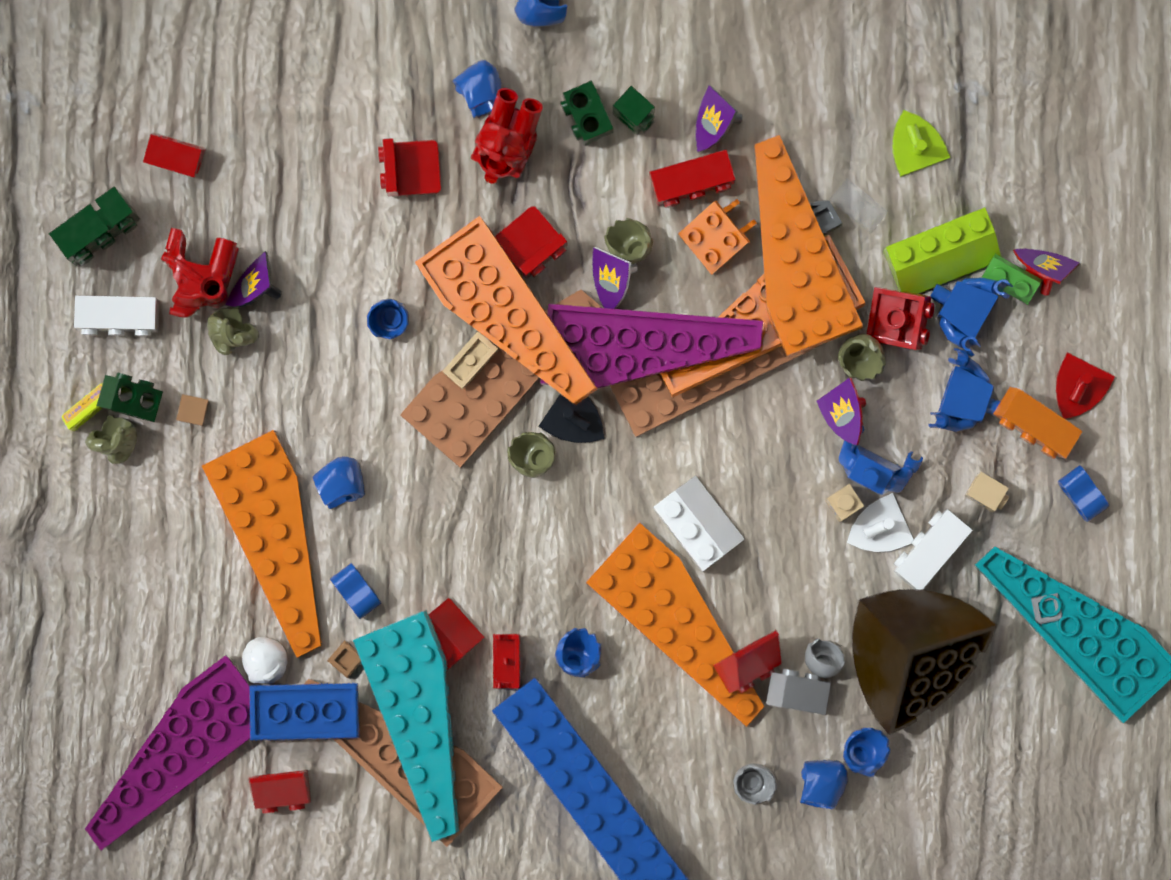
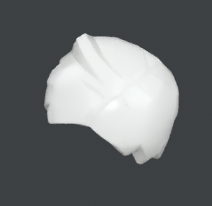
M257 637L248 642L242 654L243 667L249 677V681L252 683L272 684L282 678L286 671L288 662L286 650L276 640L267 637Z

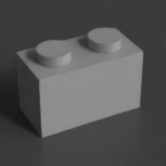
M783 669L782 674L772 672L766 705L822 715L826 714L831 683L820 681L821 677L815 674L805 673L804 678L798 677V671Z

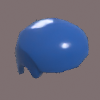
M382 299L373 304L367 315V326L375 337L385 339L397 338L405 332L409 324L408 311L401 302L394 299Z

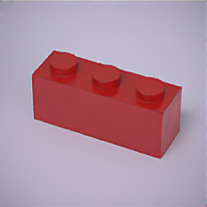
M727 149L649 172L658 206L664 204L665 208L680 204V199L690 197L691 201L706 196L705 192L715 190L716 193L730 190L731 185L735 184L736 181Z

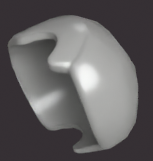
M819 638L813 643H809L805 652V664L813 674L821 678H829L837 675L845 665L844 654L836 644L820 640Z
M756 763L748 764L740 768L735 774L733 780L734 790L742 801L757 805L772 799L776 791V781L767 767Z

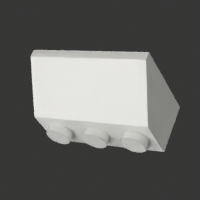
M696 476L653 507L701 572L745 540Z

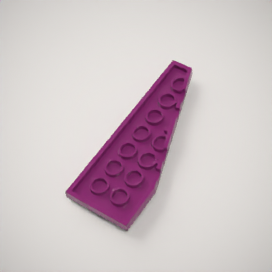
M548 304L547 315L597 389L761 349L763 321ZM541 379V385H549Z
M227 655L181 689L122 777L117 781L111 793L86 826V832L100 851L250 739V685Z

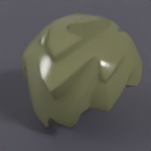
M627 218L625 221L616 220L614 226L607 228L606 235L604 236L605 244L610 254L631 262V265L643 261L652 251L653 239L651 238L650 230L637 220L635 221Z
M858 334L850 337L843 343L838 352L840 366L851 378H857L860 381H864L866 378L875 379L877 374H882L886 361L883 348L879 341L871 335Z
M541 432L521 433L520 436L512 439L511 446L507 448L510 464L520 474L530 478H537L545 474L553 466L556 457L553 443Z

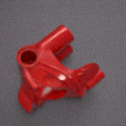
M509 88L498 90L491 114L488 115L482 129L476 136L475 142L477 145L471 155V159L478 162L486 172L484 178L490 184L496 183L498 178L507 176L520 177L537 140L536 128L543 110V105L533 98L523 100L520 109L515 108L518 95Z
M171 228L165 247L167 252H164L161 260L173 272V277L178 285V289L172 297L174 306L170 307L169 314L187 318L192 316L197 310H200L201 307L207 305L213 308L223 307L228 299L226 289L229 286L239 252L237 243L224 238H216L209 265L196 264L185 260L186 237L183 231ZM212 289H220L216 295H208Z

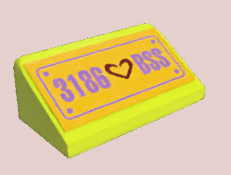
M102 383L62 415V419L69 430L76 431L103 409L96 406Z

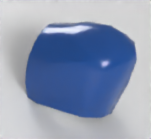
M518 0L514 10L518 20L523 24L542 27L563 23L567 13V4L559 6L560 0Z
M479 60L453 79L456 92L462 94L466 99L473 118L492 111L499 89H502L499 72L493 64L486 60Z
M337 457L327 463L313 476L318 493L324 505H327L329 509H333L347 501H356L365 495L362 472L359 462L355 458Z
M836 760L805 761L803 764L804 768L801 771L804 787L800 803L825 809H835L848 783V773L844 764Z

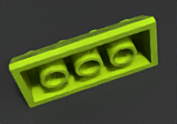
M985 207L886 246L883 250L898 290L916 294L932 289L937 284L942 285L987 267L995 254L1001 257L996 233Z

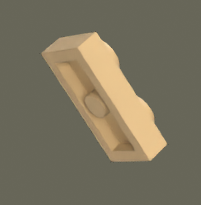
M477 331L442 372L464 390L497 353L498 348Z

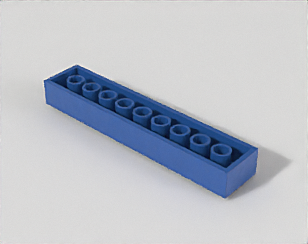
M536 678L532 679L492 710L619 880H688Z

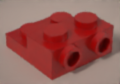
M874 287L866 334L877 339L879 343L913 350L922 349L923 345L928 344L930 338V330L926 329L927 320L933 317L935 309L934 303H931V296Z

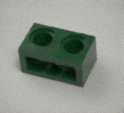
M592 80L563 92L564 100L560 104L566 117L571 115L575 125H572L571 129L577 141L582 139L585 146L613 133L614 128ZM583 96L588 100V103L583 108H577L573 105L574 98ZM588 120H594L598 123L599 127L594 132H588L583 127L584 123Z
M630 86L613 104V115L635 135L640 131L645 133L655 122L653 120L655 118V106L633 86Z
M118 372L116 377L105 375L96 406L141 420L155 422L163 391L153 388L155 383L139 379L138 383L131 382L132 376Z

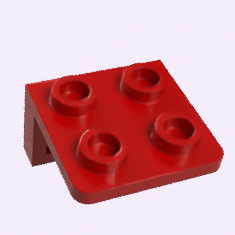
M393 138L383 139V146L378 147L379 163H384L385 173H380L381 189H386L388 197L435 194L440 192L438 143L435 140L395 143Z
M535 206L529 207L495 236L510 260L526 279L531 275L535 278L546 269L545 264L552 258L554 261L560 258L567 251L565 247L568 245L563 235L557 233Z

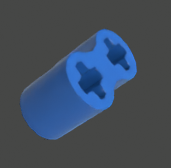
M1080 465L1057 481L1062 491L1086 522H1089L1109 507L1106 498Z
M350 563L330 578L359 619H362L382 604L353 563Z

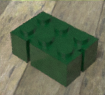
M115 186L95 199L100 209L95 211L93 206L89 204L48 233L66 259L75 266L79 263L81 266L85 265L94 258L93 253L97 250L109 248L116 242L115 237L122 232L128 234L138 226L136 222L140 220L139 216Z

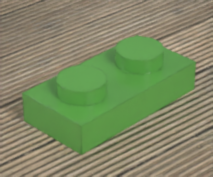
M997 254L993 256L981 277L996 281L1007 280L1013 287L1006 286L1003 291L1027 305L1042 279Z

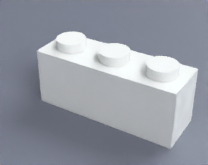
M75 296L74 328L81 331V335L95 336L98 335V331H108L110 336H124V331L135 332V336L148 337L151 336V332H158L159 300L156 297Z
M948 509L943 513L938 511L928 522L932 525L925 534L921 531L911 542L914 548L908 554L903 552L894 562L897 568L893 572L913 589L922 590L972 532V529Z

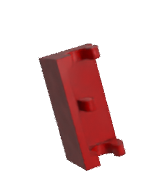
M153 133L150 134L143 163L195 178L196 174L200 171L206 148Z
M493 634V688H520V634Z

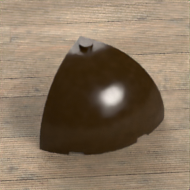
M899 589L859 599L852 632L854 665L865 700L883 729L888 734L900 731L918 721L917 716L929 709L933 712L948 700L977 667L974 662L980 652L985 653L997 625L987 615L972 605L955 597L928 590Z

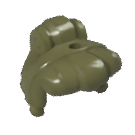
M222 308L208 318L207 329L209 338L215 349L223 355L231 354L236 347L255 343L259 337L256 327L250 323L243 324L239 308Z
M109 415L102 426V430L91 431L85 443L90 450L106 454L108 461L112 464H120L125 462L134 450L137 441V431L133 423L128 419L114 418L112 415Z

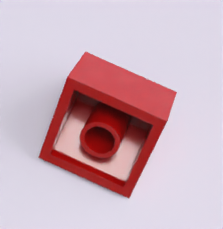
M450 598L446 599L428 614L447 660V671L485 638Z
M777 630L713 665L729 693L737 689L740 693L745 692L755 686L752 682L758 677H760L761 681L769 678L772 672L775 673L774 668L782 664L780 639Z
M308 770L249 777L255 809H262V814L278 812L279 806L289 805V810L305 809V804L311 802Z

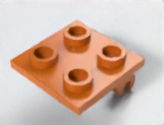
M738 199L724 208L715 200L678 233L711 275L750 242L744 234L758 224L753 219L747 225L738 229L727 214L741 203Z

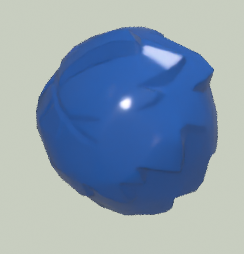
M574 628L567 632L559 641L555 650V658L557 664L566 674L575 677H586L600 666L601 644L598 643L594 633L588 634L586 628Z
M874 728L859 729L848 737L844 745V761L853 772L872 777L876 774V771L884 766L889 757V740L882 731Z

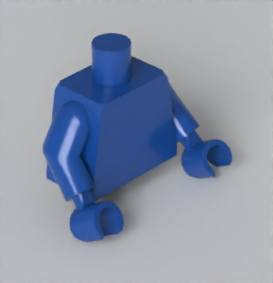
M965 278L961 282L957 281L952 290L949 291L937 284L930 296L931 299L943 305L937 316L940 318L939 325L947 340L963 348L969 356H974L970 347L977 345L981 348V344L975 337L999 297L996 293L1008 299L1010 295L1004 293L1003 289L1006 286L1013 287V285L1005 279L996 281L987 278Z
M954 348V351L958 353V358L956 360L949 358L948 361L958 366L952 368L938 412L930 413V415H935L936 423L929 424L928 426L930 428H942L958 432L971 429L976 423H981L985 413L993 415L1001 401L990 398L994 386L990 384L989 376L980 365L968 357L966 351Z
M844 440L839 454V463L844 467L848 478L883 495L887 492H901L913 473L919 470L923 457L918 461L911 458L913 451H911L907 455L904 467H900L859 445H854Z

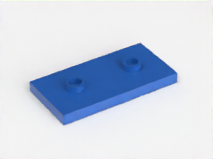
M358 683L249 686L250 740L359 738Z

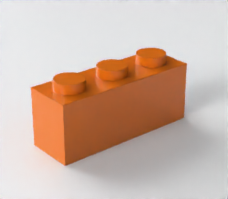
M1009 387L993 415L1001 419L999 421L1000 425L1010 431L1016 429L1022 433L1021 439L1031 445L1037 443L1043 447L1041 452L1052 459H1055L1056 456L1067 458L1083 432L1018 388Z

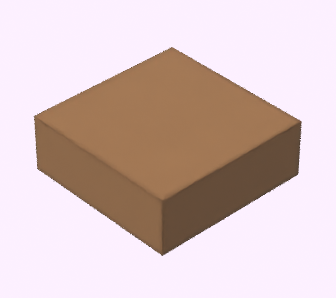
M182 394L176 420L204 426L209 400Z
M345 640L327 660L346 678H349L362 663L357 650Z

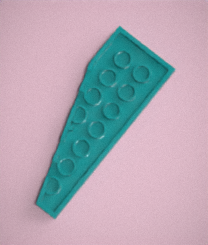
M993 547L974 565L1121 723H1125L1171 679V656L1140 625L1129 621L1118 613L1107 609L1096 601L1054 580L997 547ZM1056 593H1058L1059 599H1058L1056 596H1053V595H1050V594H1056ZM1044 596L1038 602L1041 618L1056 616L1060 609L1062 617L1058 621L1037 624L1031 598ZM1047 598H1053V599H1055V600L1057 601V603H1058V609H1057V611H1055V606H1054V601H1053V600H1048V601H1044V600L1047 599Z
M425 610L356 638L353 642L430 839L434 842L459 832L457 799H455L454 794L455 771H453L452 756L454 754L451 714L448 713L447 696H449V687L446 685L445 672L447 671V660L428 612Z

